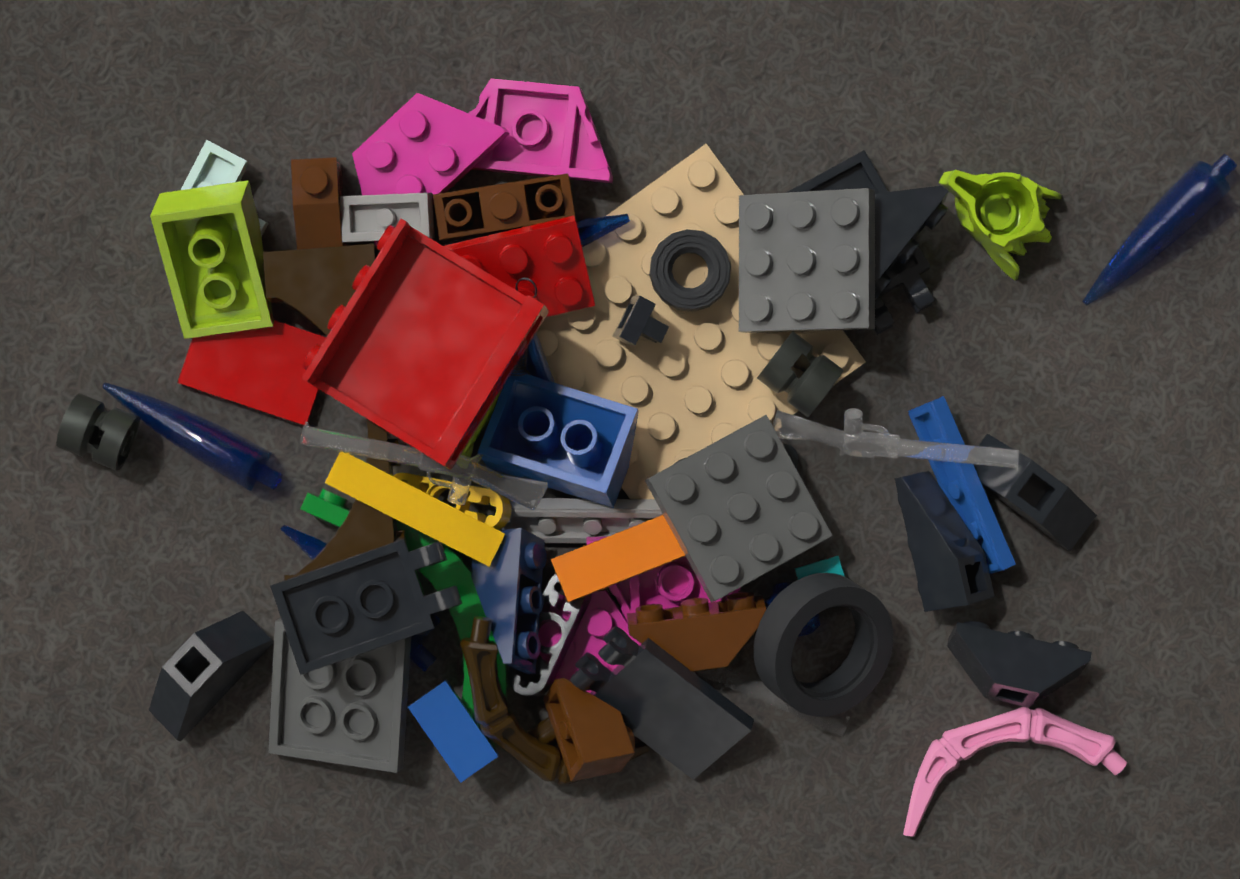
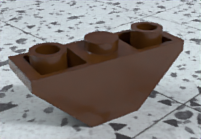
M568 173L433 195L440 241L471 240L575 215Z
M752 592L733 593L728 595L725 601L710 603L707 598H692L681 602L680 607L663 609L661 604H647L637 607L635 613L627 614L629 635L641 644L648 638L691 671L727 667L757 630L760 620L766 611L763 595L754 597Z

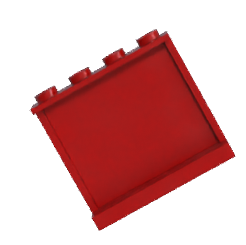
M401 218L396 227L390 225L382 234L377 244V249L380 252L371 267L365 265L357 274L352 285L355 293L346 306L340 305L331 316L327 328L331 331L322 346L316 344L306 356L302 366L306 371L302 379L444 467L452 470L549 311L541 302L529 295H523L414 229L407 221Z

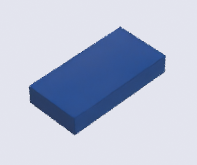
M447 679L408 706V709L460 783L499 756L489 739L482 734L480 726Z

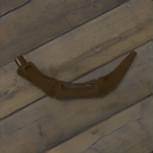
M475 616L471 638H463L460 644L470 679L475 721L481 724L482 734L514 756L544 781H554L559 785L581 781L571 782L561 751L553 745L540 742L527 733L520 726L515 715L508 709V703L498 677V648L494 641L489 640L492 619ZM644 742L635 744V753L630 760L649 752Z

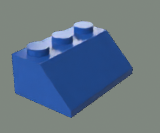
M511 373V374L521 375V374H524V373ZM528 374L523 376L510 375L503 385L478 449V454L487 468L614 508L630 465L639 411L637 408Z

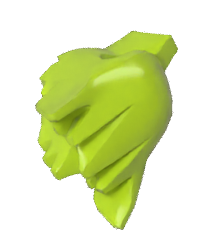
M956 169L943 173L939 184L955 196L956 214L961 225L985 248L989 256L1003 272L1013 280H1017L1020 269L1008 252L1024 256L1027 250L1023 243L1050 242L1052 236L1045 228L1043 222L1050 208L1045 205L1046 201L1042 198L1061 199L1062 194L1042 187L1029 178L1016 173L1001 172L973 175Z

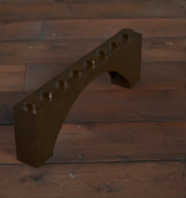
M374 244L263 252L266 298L272 304L284 303L306 317L328 336L331 330L327 328L331 316L340 305L346 306L355 293L352 285L357 274L365 265L371 267L378 256V250ZM367 419L368 453L366 463L394 477L393 466L401 465L399 438L391 439V433ZM355 499L347 518L332 540L297 574L284 575V581L402 539L406 540L405 530L397 531L396 519Z

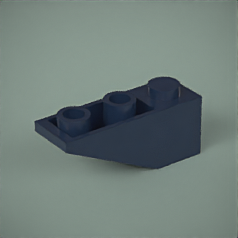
M523 528L499 530L505 533L490 567L472 559L471 578L486 617L492 619L491 631L503 664L526 674H535L536 659L540 653V640L538 637L539 617L544 603L541 589L543 568L547 560L544 547L545 540Z

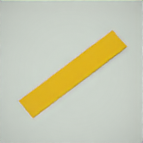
M343 450L340 451L325 481V484L489 567L505 533Z

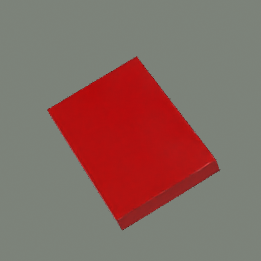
M274 320L272 327L192 338L177 383L308 426L320 389L302 379L306 371L302 366L310 350L316 344L322 346L327 337Z

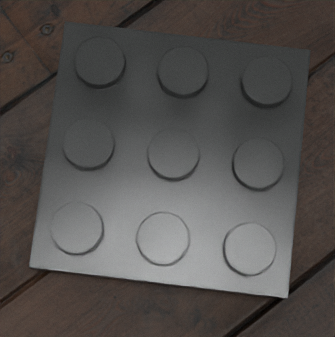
M861 188L739 195V332L764 333L875 329V190Z
M767 415L645 480L710 602L722 598L833 536Z
M281 618L276 620L268 753L398 773L403 769L411 637L300 675Z

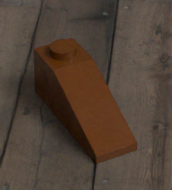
M337 157L291 159L292 199L297 250L346 246V242H342L340 196H344L341 162Z

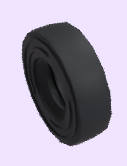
M686 229L670 234L658 244L651 257L649 275L654 291L664 303L677 310L695 312L710 307L722 297L730 282L731 264L727 251L717 238L704 231ZM683 254H697L707 264V278L698 287L685 288L674 279L672 273L673 264Z

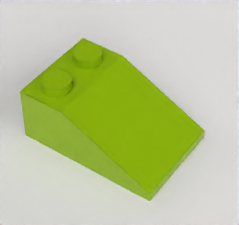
M249 180L160 193L150 217L184 339L272 327L274 320L271 302L266 298L264 251L260 223Z

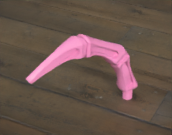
M1022 706L982 721L945 731L941 739L933 740L926 752L913 786L903 835L915 836L938 785L947 774L959 767L961 760H967L979 750L998 743H1023L1031 740L1037 744L1062 749L1092 766H1097L1101 762L1114 775L1119 774L1124 769L1127 761L1112 749L1116 743L1113 736L1082 727L1042 708L1030 710L1029 707Z

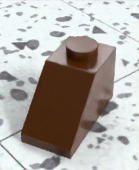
M565 678L554 681L543 700L571 782L621 772L635 753L633 733L628 726H625L621 712L591 693L580 690Z

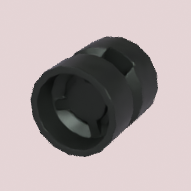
M792 331L757 379L775 393L787 392L788 403L809 417L844 370L825 355L813 356V346ZM792 366L804 372L800 378L791 370Z
M78 393L64 414L57 434L56 445L60 449L81 457L89 452L92 454L93 462L119 471L126 462L139 431L140 417L115 407L108 412L105 410L103 402ZM103 430V431H105V432H104L103 437H102V439H101V438H99V436H100L101 431Z

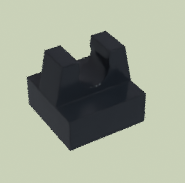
M632 296L612 337L628 345H636L640 336L654 343H662L669 326L650 317L656 305L655 303L642 296Z

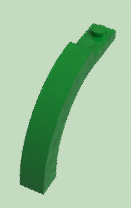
M322 488L320 495L307 493L300 508L338 527H341L350 512V509L344 507L347 501L346 498ZM397 520V531L405 530L409 552L439 542ZM442 543L447 560L419 569V571L431 582L437 591L457 586L463 604L450 608L449 611L456 624L460 641H462L465 637L471 638L474 617H486L471 578L472 569L459 553ZM490 631L489 640L495 642L492 631ZM498 650V677L507 700L508 665L503 664ZM463 654L464 683L461 701L475 719L470 679ZM489 739L491 744L495 747L496 743Z

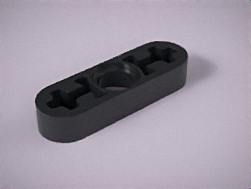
M556 574L549 580L543 593L544 603L539 617V630L543 624L549 621H556L562 630L561 638L554 646L545 647L540 642V652L552 657L549 662L540 658L536 667V673L541 675L538 684L530 682L527 688L525 687L526 679L521 676V671L509 667L508 680L511 687L517 693L528 697L542 696L552 686L592 597V594L570 603L566 601L562 611L571 614L568 621L560 615L549 612L551 605L560 610L565 598L564 595L559 593L561 585Z

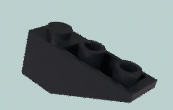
M930 471L894 478L898 492V503L903 514L908 536V547L912 554L918 581V591L922 599L924 612L969 605L995 597L985 552Z

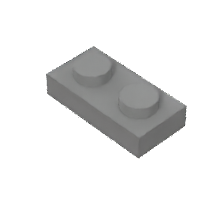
M433 193L340 196L342 242L379 241L384 231L390 225L396 227L401 218L427 237L435 238Z

